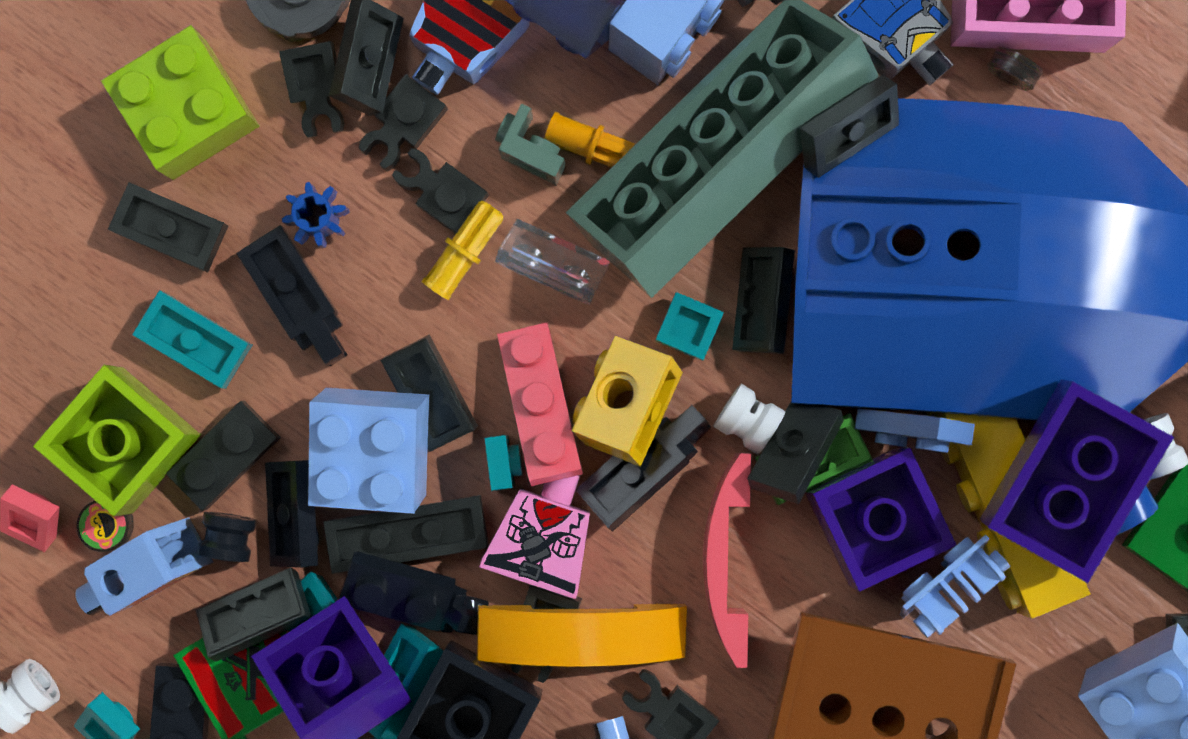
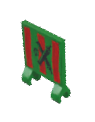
M286 631L217 662L208 658L203 638L173 655L221 739H248L247 734L284 712L251 656L285 635Z

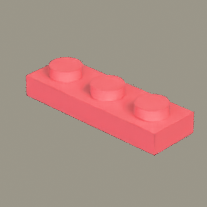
M548 322L497 334L531 486L582 475L583 472L572 432Z

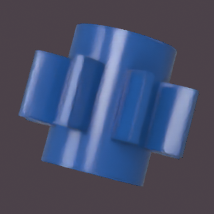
M306 182V193L298 198L293 195L286 196L288 202L292 204L291 215H286L281 219L288 226L299 227L294 237L295 241L302 245L312 236L317 245L324 249L327 245L326 237L333 233L339 236L346 234L338 225L340 217L346 216L350 211L345 205L334 206L332 204L337 196V191L333 187L329 186L321 195L317 193V190L310 182ZM318 205L327 214L319 217V225L315 227L305 217L311 216L313 214V206Z

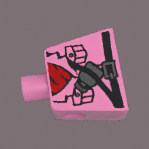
M580 476L544 483L541 495L520 489L483 556L479 567L576 599L590 511L570 505Z

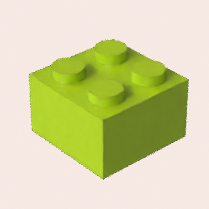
M192 25L101 80L154 168L172 180H175L260 127L210 45Z
M103 365L33 447L115 517L133 514L201 434L124 367Z

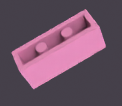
M952 0L953 24L951 25V46L1105 53L1125 37L1126 0Z

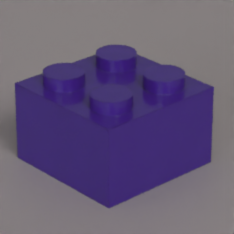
M897 447L872 459L873 461L805 492L848 585L859 592L957 545L911 448Z
M345 596L251 656L300 739H357L412 702L398 676Z

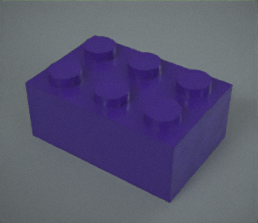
M1061 379L980 520L993 531L1089 583L1172 443L1174 436L1079 384Z

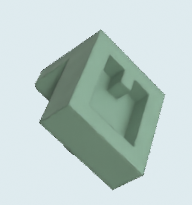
M521 104L516 115L507 113L497 132L495 141L501 143L498 149L501 159L557 186L565 169V158L558 155L560 151L558 146L542 137L532 135L530 141L524 139L533 119L532 108Z

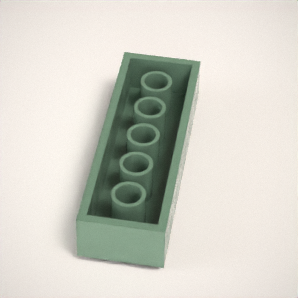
M784 0L565 213L597 251L652 298L802 152L800 127L879 77L860 35L802 0Z

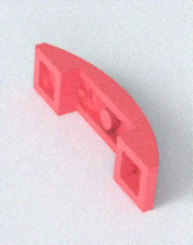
M735 453L721 476L707 516L703 545V576L710 614L719 638L737 668H747L748 613L743 608H727L729 507H750V485L747 479L751 473V454Z

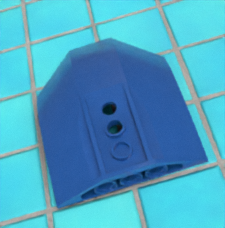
M898 98L899 125L819 178L803 166L795 287L792 404L937 412L1037 421L1060 380L1063 379L1073 381L1124 410L1131 412L1188 362V187L1122 122L1076 112L1025 106ZM904 229L917 231L924 240L923 249L913 256L899 254L892 245V239L899 231ZM967 231L975 235L980 245L978 254L972 259L965 261L952 257L947 249V241L954 233Z

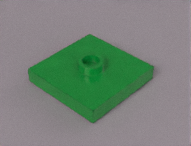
M1187 464L1185 467L1171 473L1154 498L1158 504L1157 511L1145 521L1136 525L1122 543V546L1188 592Z

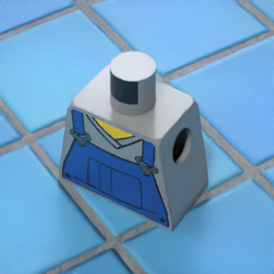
M850 0L832 17L835 21L860 35L876 71L890 80L910 64L930 86L953 66V63L934 43L953 24L952 18L941 0Z

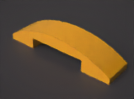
M634 604V608L533 609L531 605H478L477 660L517 665L580 667L644 664L685 658L687 605Z

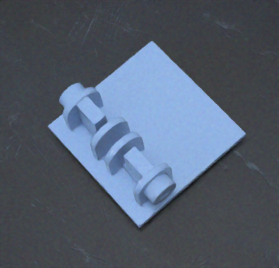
M984 535L975 544L969 537H966L944 556L945 560L941 563L945 568L943 572L934 579L926 572L903 592L904 595L901 599L905 604L902 606L900 616L904 619L915 609L920 614L913 620L918 629L927 638L934 632L940 635L960 615L944 599L939 591L941 590L965 614L969 610L948 583L954 580L977 603L981 600L979 594L960 573L963 572L979 591L985 595L997 583L1002 582L1006 578L1004 572L1010 565L998 551H993L989 556L984 552L983 548L990 539L987 535Z

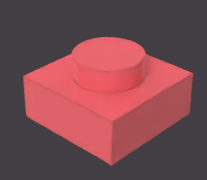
M12 484L0 498V532L45 552L56 539L60 507L38 493H30Z

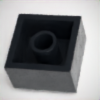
M451 640L444 649L397 739H520L541 700L543 689L493 662L478 661L475 652Z

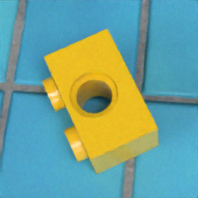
M615 336L609 350L605 349L596 362L594 369L595 381L588 396H583L576 405L573 413L574 426L572 432L585 445L641 467L683 372L672 356ZM634 391L633 398L627 406L620 409L613 408L614 400L620 393Z

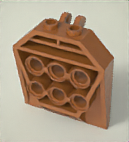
M800 612L767 739H998L1016 663L1008 658ZM830 694H840L846 697L845 705L835 712H826L819 705ZM893 706L898 708L896 718L889 723L879 724L872 720L874 713L881 707ZM937 718L950 720V725L943 734L934 736L925 733L928 724L932 720Z

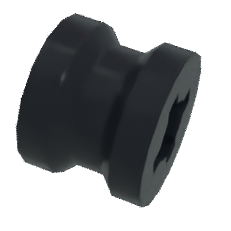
M204 512L202 523L206 527L205 539L198 543L197 554L223 561L249 562L251 549L248 547L247 542L249 534L255 530L257 520L229 513Z

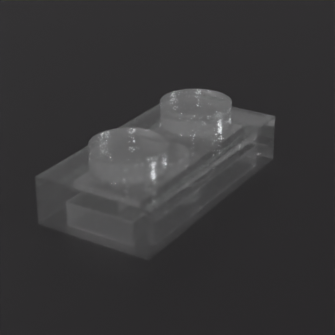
M518 218L500 245L495 259V263L589 306L610 264L608 259Z

